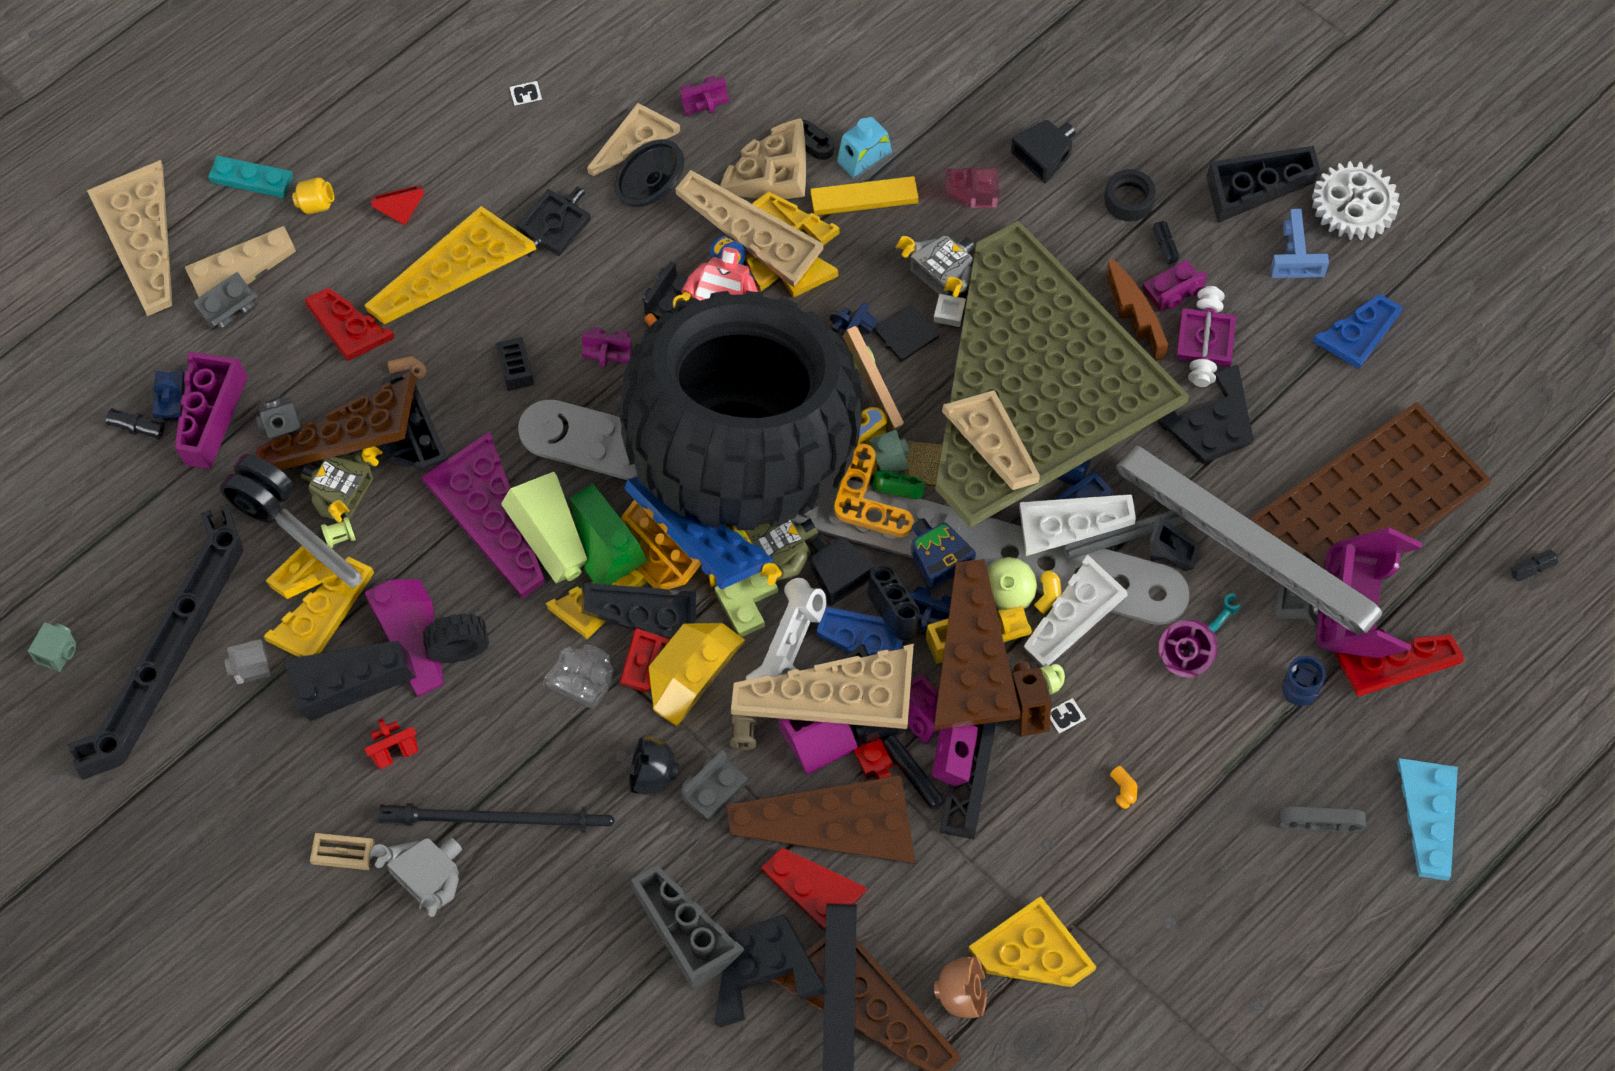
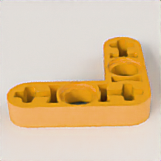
M859 444L854 452L853 461L841 481L835 500L834 512L836 517L842 522L901 538L911 534L912 525L914 524L913 516L909 511L864 498L875 466L876 454L871 446ZM867 453L868 459H865L861 471L858 469L859 458L857 456ZM851 477H859L863 481V485L859 489H851L847 485V481ZM846 503H850L853 510H849L847 514H844L842 507H845ZM860 506H863L861 518H857V511L860 510ZM873 509L878 510L882 514V518L878 522H870L866 518L867 512ZM887 513L891 514L890 520L892 521H888V526H885ZM900 518H904L905 524H907L903 525L902 529H898L896 523L899 522Z

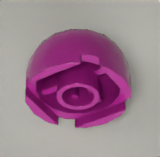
M1183 619L1174 622L1163 632L1159 640L1158 652L1160 658L1162 657L1163 662L1166 664L1165 667L1170 672L1180 677L1191 678L1202 674L1212 666L1217 656L1218 642L1214 632L1207 624L1199 620Z

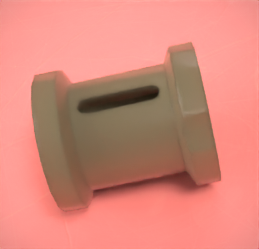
M733 715L734 733L733 738L730 740V746L743 751L754 749L756 747L754 726L757 725V717Z

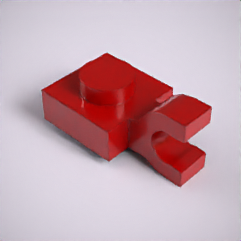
M881 739L854 749V756L865 778L872 775L875 776L876 780L892 777L888 770L892 768V761Z

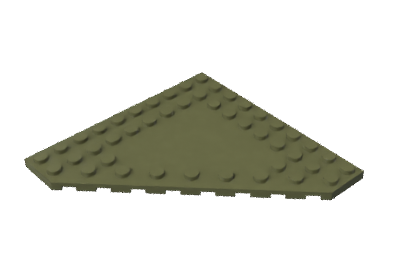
M1019 220L980 240L976 244L950 403L995 390L1040 475L1039 483L1012 490L947 418L935 490L971 528L1188 403L1189 395Z

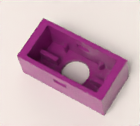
M971 725L941 729L939 731L932 777L953 786L969 782L978 727ZM958 741H960L959 751L957 755L955 752V744Z

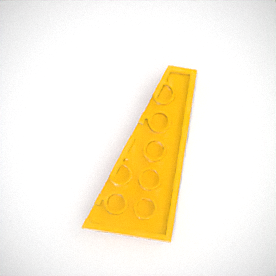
M480 206L364 306L369 314L385 325L536 250L535 244L529 238Z

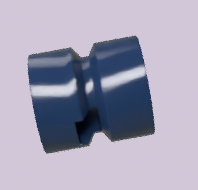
M1299 656L1290 663L1282 684L1283 695L1289 702L1298 706H1306L1316 700L1326 676L1322 663L1311 656Z

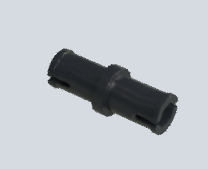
M111 408L106 417V425L129 430V433L134 435L140 433L161 439L165 430L164 422L144 418L139 413L129 414Z

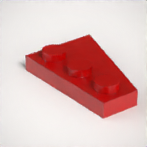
M329 287L305 298L306 307L346 361L354 359L394 339V332L377 325L375 319L368 314L364 316L354 309L352 303Z

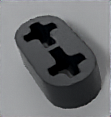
M802 120L804 131H807V135L804 133L806 152L819 160H826L832 157L834 154V139L810 121ZM825 144L827 145V148H825V147H822L821 149L818 148V145H820V146H824Z

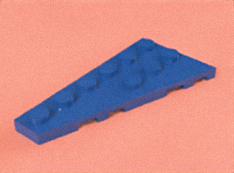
M638 476L627 480L625 490L642 508H649L654 513L653 519L658 524L664 523L668 527L666 533L690 558L698 559L702 563L701 569L706 575L712 573L717 578L716 585L721 590L761 572L764 564L772 563L773 558L766 554L761 547L743 539L742 535L738 532L731 531L722 524H720L719 529L702 525L701 520H698V517L691 514L684 518L664 504L663 498L657 499L651 491L649 492L638 479Z

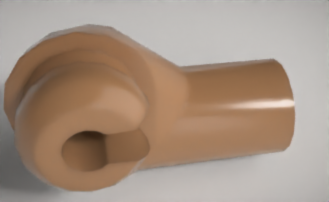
M413 356L387 361L390 374L409 369L416 379H421L426 375L425 365Z

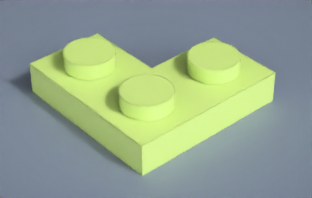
M761 572L722 590L718 586L715 587V593L736 633L741 637L765 627V622L755 602L778 593L776 583L768 585L767 578L769 575L761 577Z

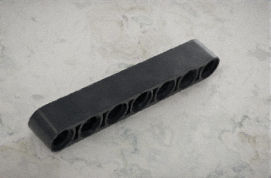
M826 903L825 986L827 987V992L824 993L823 1071H854L857 904Z

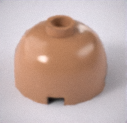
M961 957L950 961L942 969L939 980L935 981L934 992L936 998L941 1000L943 1007L948 1013L956 1017L976 1018L984 1014L987 992L986 989L981 990L980 979H985V973L979 958Z

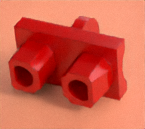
M380 718L377 720L380 728L370 732L373 740L382 736L385 739L364 748L367 757H371L378 769L381 770L394 764L388 752L389 748L398 745L404 758L418 753L415 740L417 734L412 726L391 736V732L400 728L397 720L386 725L384 719Z

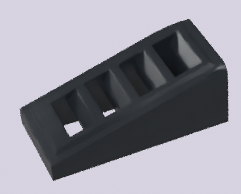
M523 337L496 343L507 390L533 386V376ZM519 346L520 348L504 352V349L513 348ZM521 354L520 357H515V358H511V359H506V358H505V357H508V356H513V355ZM523 362V364H520V365H515V366H511V367H508V366H507V365H510V364ZM525 369V372H520V373L511 374V375L509 374L510 372H514V371H519V370Z

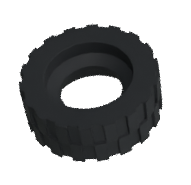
M454 614L442 617L437 621L431 622L423 630L426 654L433 662L456 663L466 661L482 654L489 647L484 619L482 620V617L475 614Z

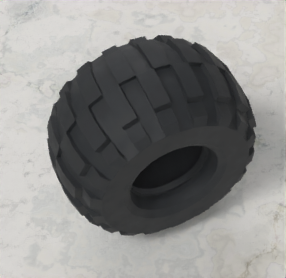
M729 291L711 293L710 298L701 301L692 298L680 303L678 308L672 310L671 313L666 312L659 320H656L645 330L641 343H636L624 372L620 405L621 436L630 465L635 464L638 479L657 499L663 498V503L668 505L672 511L684 518L691 514L698 517L702 525L718 529L720 524L734 525L737 531L755 530V527H758L759 524L765 523L775 527L788 523L789 520L796 518L797 514L804 515L808 511L813 510L827 499L832 487L838 488L853 461L854 452L858 446L863 396L859 371L854 368L852 353L844 341L842 342L838 334L833 332L825 324V320L813 311L805 313L797 308L796 302L780 297L778 300L763 297V292L746 291L745 294L730 295ZM726 414L747 415L755 418L733 417Z

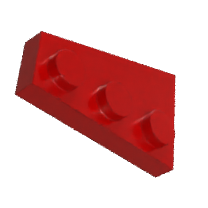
M781 848L761 867V872L823 931H826V903L854 904L866 892L865 886L784 848Z

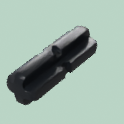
M1156 222L1153 231L1158 244L1161 245L1160 250L1167 264L1178 262L1180 255L1174 240H1171L1173 237L1167 222Z
M1547 550L1532 557V561L1527 559L1512 566L1511 575L1517 581H1522L1537 574V570L1542 572L1557 565L1558 556L1552 550Z

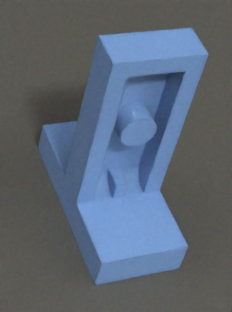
M1291 209L1288 220H1284L1283 233L1284 236H1288L1289 241L1286 243V254L1274 255L1270 268L1271 278L1325 277L1329 265L1328 254H1306L1301 209Z

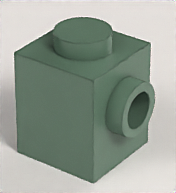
M897 430L870 438L880 470L897 473L909 469L906 455L910 454L906 439L900 440Z
M44 622L28 649V653L35 663L61 672L66 661L73 657L77 643L71 635V630L66 626L58 623L54 626Z

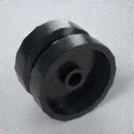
M251 454L241 455L234 465L235 474H230L226 477L220 486V491L241 512L259 521L271 522L280 511L279 503L285 502L288 499L294 485L281 470L268 461Z

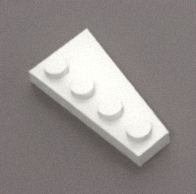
M1132 495L1020 502L1019 507L1026 556L1134 525L1136 520Z
M1087 555L1079 571L1076 574L1074 573L1068 582V586L1060 597L1058 596L1052 605L1053 608L1047 617L1042 619L1024 645L1025 652L1041 667L1050 665L1128 596L1127 591Z

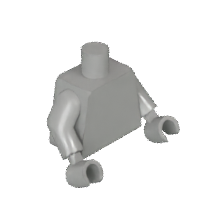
M452 837L439 848L429 838L390 847L377 844L372 848L369 858L373 856L379 857L375 862V866L381 868L385 862H389L387 866L391 875L420 902V910L425 907L429 911V916H435L437 909L454 899L459 881V872L452 859L462 851V848Z

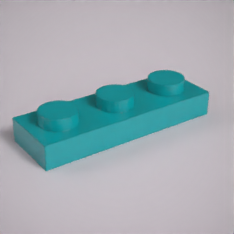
M216 156L208 178L210 183L285 198L293 175L292 171Z

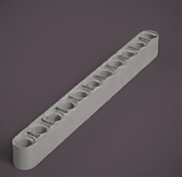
M1136 445L1133 446L1116 465L1119 474L1127 481L1354 634L1368 632L1382 616L1381 609L1374 602L1143 448Z

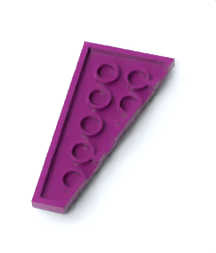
M490 431L422 477L423 483L521 599L545 583L534 551L501 505L510 490V485Z

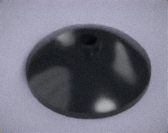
M666 139L650 141L634 150L624 160L616 174L614 189L617 197L622 203L630 207L648 206L664 198L672 191L681 177L684 168L682 150L676 143Z

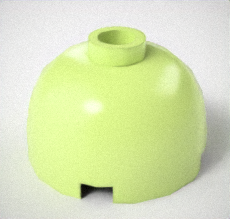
M1005 557L997 559L987 566L996 611L1001 609L1005 611L1019 606H1023V609L1030 605L1035 598L1037 583L1035 574L1028 564L1017 558Z

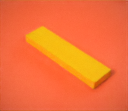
M914 176L810 189L815 215L916 204L919 199Z

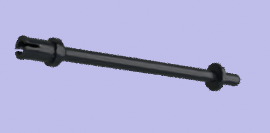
M407 803L406 806L380 804L379 811L382 813L379 814V823H405L406 826H413L418 821L580 826L581 833H586L587 826L609 827L615 822L612 815L587 814V807H582L580 814L418 809L417 806H414V803Z

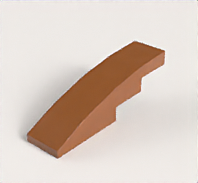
M1114 259L1108 260L1106 276L1119 318H1131L1137 340L1148 338L1155 361L1165 359L1168 343L1159 320L1148 300Z

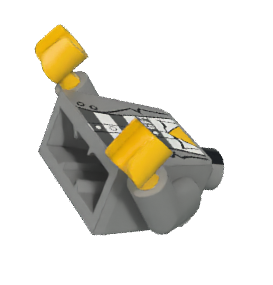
M907 236L900 238L896 248L903 249L902 256L905 258L912 255L910 271L937 294L953 295L956 298L959 293L969 290L972 273V257L970 253L975 250V245L969 238L964 237L957 244L948 236L921 242H914Z

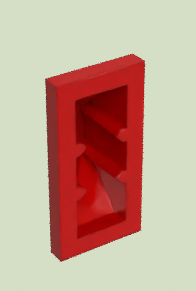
M419 184L371 196L370 200L372 207L406 225L424 195L422 185Z

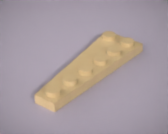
M692 170L688 172L676 187V195L729 237L739 242L745 250L793 287H795L823 250V243Z

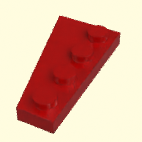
M1452 634L1414 638V641L1406 642L1411 645L1409 651L1379 658L1333 652L1357 697L1461 664L1464 661V655Z

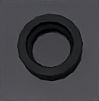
M1124 169L1116 172L1109 178L1104 195L1105 206L1110 214L1120 220L1137 221L1145 218L1151 212L1156 196L1155 184L1142 171ZM1133 186L1143 191L1146 198L1139 204L1128 205L1119 201L1114 193L1120 187Z

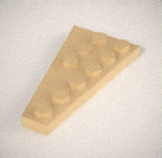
M159 160L87 190L147 316L172 306L163 164Z

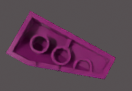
M389 580L366 591L365 595L369 607L387 641H399L410 654L416 678L409 680L417 697L419 698L443 686L441 662H433L426 654L423 630L435 619L433 603L421 580Z

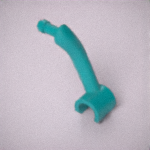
M1228 594L1225 597L1222 612L1208 625L1213 632L1223 624L1229 615L1238 613L1240 604L1236 606L1228 604L1235 600V594Z

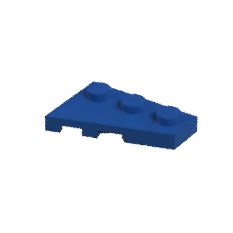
M1379 294L1357 308L1352 315L1344 320L1340 319L1324 333L1320 332L1314 336L1313 342L1360 369L1400 316L1403 307Z
M826 607L817 628V637L847 653H850L861 644L866 646L870 656L876 655L877 652L883 650L894 651L902 649L903 640L896 638L891 633L882 617Z

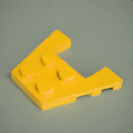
M769 191L752 203L799 231L804 230L812 238L823 243V246L839 234V227L833 223L829 225L821 221L819 216L813 213L807 214L799 210L797 205ZM745 250L746 265L749 267L750 273L753 274L754 282L761 292L779 279V276Z

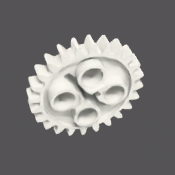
M1351 161L1348 162L1347 168H1344L1340 163L1336 170L1330 167L1327 174H1321L1320 180L1316 182L1314 188L1312 208L1317 209L1315 216L1323 217L1321 225L1330 224L1329 232L1338 229L1339 237L1344 233H1348L1349 240H1352L1354 234H1358L1360 240H1363L1366 233L1370 238H1374L1376 231L1379 234H1383L1384 228H1390L1392 220H1395L1400 205L1397 202L1399 193H1394L1396 184L1388 185L1391 177L1382 178L1383 170L1381 169L1376 173L1372 172L1373 165L1364 169L1362 162H1359L1358 167H1354Z

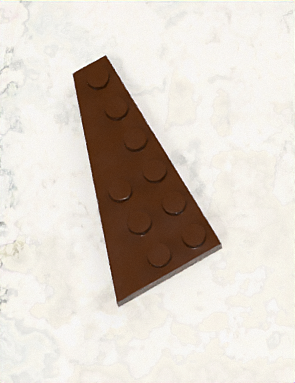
M410 371L402 375L403 380L394 385L388 382L380 386L378 393L370 397L362 395L326 413V419L316 424L310 421L303 425V430L292 436L286 433L258 447L255 456L268 461L279 470L405 439L416 377Z
M985 560L956 562L933 731L1014 720L1020 717V709Z
M901 776L726 805L731 835L916 864Z
M826 935L805 951L824 984ZM856 939L855 1031L922 1071H949L961 1061L962 1057ZM794 973L772 980L776 985L797 996ZM824 993L803 1000L824 1012Z

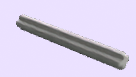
M286 509L280 510L275 516L279 526L349 587H356L358 583H361L362 577L355 568Z

